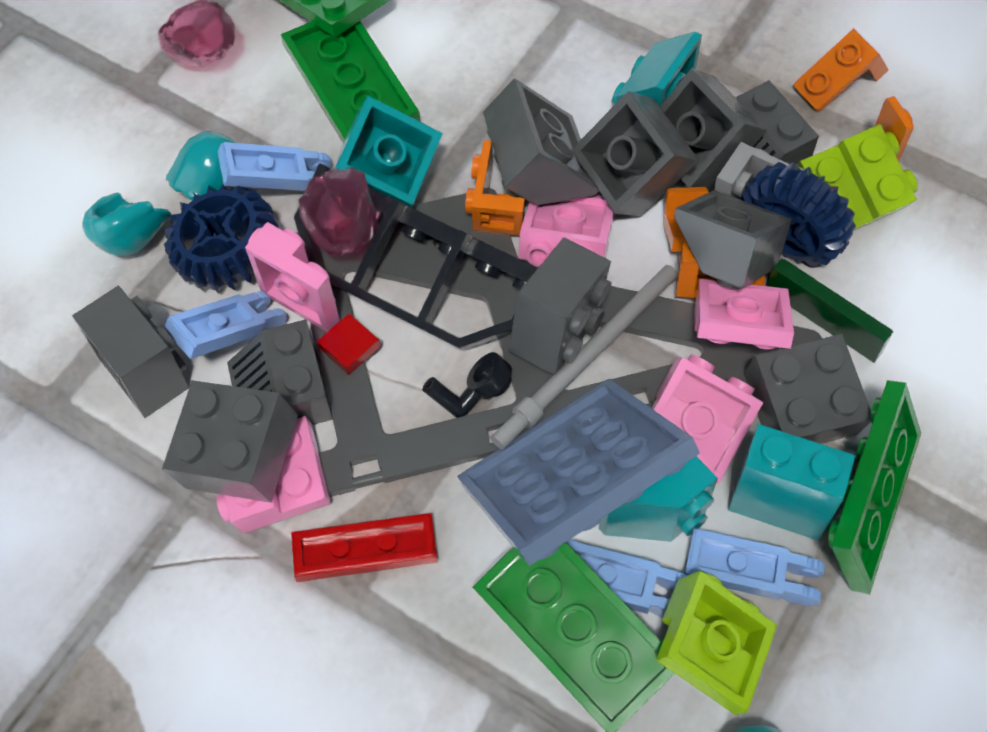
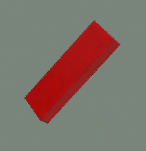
M431 513L291 532L296 582L438 563Z

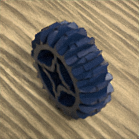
M777 162L773 167L767 165L751 179L745 187L746 191L742 195V201L792 219L781 255L785 258L793 259L797 265L804 261L814 268L819 264L828 265L831 260L836 259L839 253L842 254L856 227V224L853 222L855 213L847 207L849 199L839 196L837 193L839 187L830 186L825 182V176L818 177L814 175L810 167L801 170L794 162L789 166L781 162Z
M223 184L219 190L209 185L207 193L203 195L193 192V201L189 204L180 202L182 212L170 215L173 226L164 229L167 241L163 245L170 260L169 263L185 282H188L190 285L194 284L202 291L210 287L212 290L220 293L225 284L236 291L238 281L244 279L251 283V274L254 272L245 247L248 245L253 232L258 228H262L267 222L278 228L279 225L273 215L274 212L269 203H266L255 190L248 191L247 188L239 185L233 189L232 186H224Z

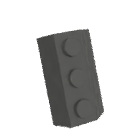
M514 78L483 111L488 128L487 134L492 141L495 152L494 158L499 165L504 189L511 196L525 198L534 205L596 195L599 192L598 188L571 151L581 140L573 116Z

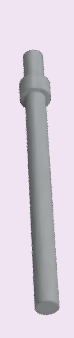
M665 265L581 347L579 354L571 364L566 362L533 396L524 397L512 409L513 415L490 437L494 445L504 450L525 428L531 429L544 417L543 410L678 277L677 271L672 266Z

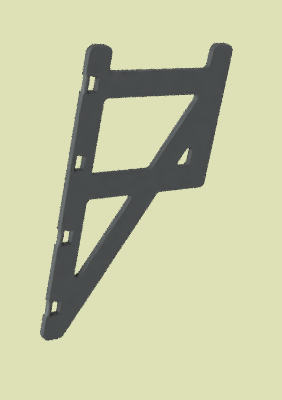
M488 189V194L497 195L494 189ZM466 193L416 204L411 207L518 258L511 235L473 231L472 214L465 213ZM365 216L313 228L326 271L342 279L348 273H356L380 222ZM398 222L372 276L431 289L448 254L438 250L435 246L438 240L427 236L423 243L401 232L404 224ZM465 254L446 293L484 301L488 306L493 326L511 320L515 313L517 295L520 289L512 286L515 277L502 271L498 278L493 277L475 268L477 259ZM330 284L336 300L335 303L340 321L348 314L353 316L347 292ZM611 286L606 299L600 305V309L604 311V317L599 327H603L638 291ZM658 296L623 331L696 348L701 352L700 358L715 366L712 374L727 382L731 376L747 383L744 372L755 355L782 349L780 347L761 349L753 344L738 342L718 344L708 339L697 338V331L694 330L695 304ZM310 323L337 437V444L334 448L319 452L329 497L353 492L355 489L381 482L389 483L486 458L499 449L494 443H490L488 432L499 429L513 415L512 409L524 397L533 396L553 375L509 352L511 334L499 337L497 339L503 358L512 368L510 377L516 397L514 403L394 434H386L381 429L365 361L352 373L346 374L318 347L317 340L327 332ZM793 325L794 336L791 346L822 339L815 330ZM673 364L610 380L632 395L645 392L649 402L646 405L652 408L656 401L655 396ZM602 382L570 390L564 389L543 410L544 417L534 426ZM525 428L518 436L522 435L529 429ZM378 460L380 471L353 478L351 466Z

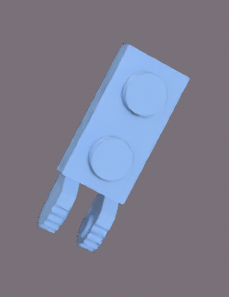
M223 142L217 152L224 186L236 187L239 185L251 188L305 191L319 163L329 168L332 165L331 159L326 153L304 151L302 148ZM326 187L324 193H330L333 190Z
M258 291L257 293L253 292L244 296L238 294L171 315L167 318L164 329L184 353L192 359L254 338L262 330L285 325L288 317L279 308L266 311L269 308V304H271V299L263 291Z
M696 528L691 536L685 574L690 575L701 570L718 578L727 589L776 600L783 598L787 602L818 606L820 604L821 592L810 586L785 581L786 570L791 574L818 578L824 576L825 563L819 559L790 553L788 548Z
M573 540L566 542L631 610L648 614L650 611L656 616L663 618L670 599L653 595L655 583L665 589L674 590L678 579L689 575L660 567L658 562Z

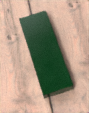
M781 258L773 267L768 287L788 289L791 308L831 335L843 334L846 345L871 362H876L893 334L892 329L786 259Z

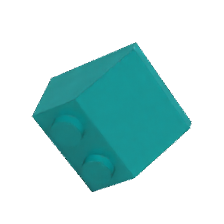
M694 31L654 43L645 57L642 55L638 57L626 83L621 82L617 86L611 103L615 105L629 91L654 98L657 104L661 106L690 69L696 70L702 34Z
M367 95L357 111L343 142L334 170L412 207L443 133Z
M695 456L686 462L685 466L677 473L665 476L645 489L638 499L624 503L603 517L598 529L606 536L668 542L673 541L682 532L686 536H690L694 529H699L708 519L706 511L714 502L712 494L718 478Z

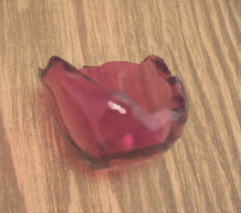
M198 0L176 9L170 15L167 22L160 27L158 31L160 49L177 63L191 67H203L226 56V52L234 44L235 24L225 9L217 2Z
M338 168L330 169L323 175L313 177L308 183L305 193L298 199L299 215L307 232L316 245L330 255L342 256L360 252L373 238L377 230V211L368 189L365 174L356 168H347L345 170Z

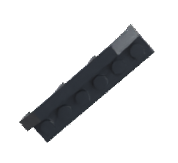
M319 163L294 215L299 236L305 243L304 248L308 262H314L321 266L328 273L330 284L464 350L511 334L514 320L513 315L511 320L461 338L432 324L464 255L467 254L477 259L474 267L493 277L498 278L501 271L515 277L512 286L520 290L539 268L478 240L462 230H457L415 210L399 200L390 198L352 180ZM326 187L333 190L330 198L350 208H353L357 201L369 207L365 215L380 222L351 283L326 271L312 227L311 219ZM398 222L404 224L401 232L423 243L427 236L441 242L438 250L448 254L418 316L366 291Z

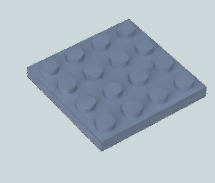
M607 379L515 438L504 450L498 449L457 477L466 492L530 566L538 560L553 555L562 544L580 532L597 526L603 517L624 503L638 499L645 489L663 477L680 471L686 462L700 454V451L692 436L618 384Z

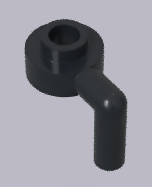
M491 352L481 357L474 364L467 377L468 387L459 397L435 377L429 378L424 383L422 391L454 417L466 416L481 398L497 397L506 391L511 382L512 368L499 354Z

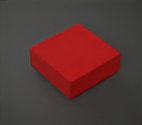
M351 314L346 315L317 340L319 349L348 375L380 348L379 339Z

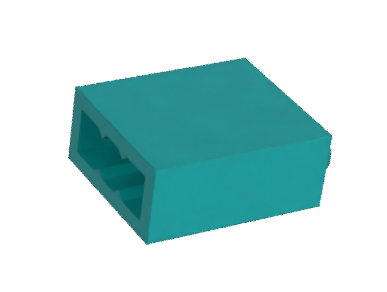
M758 424L742 464L728 511L819 541L844 499L855 455Z

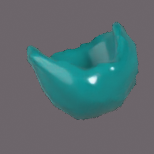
M202 131L189 138L179 151L166 175L169 186L176 192L183 193L185 198L193 200V192L199 195L207 193L209 185L219 190L224 183L217 152L221 143L237 142L224 134L212 131Z
M116 192L101 197L85 212L82 228L86 237L95 246L108 254L123 257L139 253L152 240L172 213L167 209L153 208L149 201L129 203L122 198L121 193Z

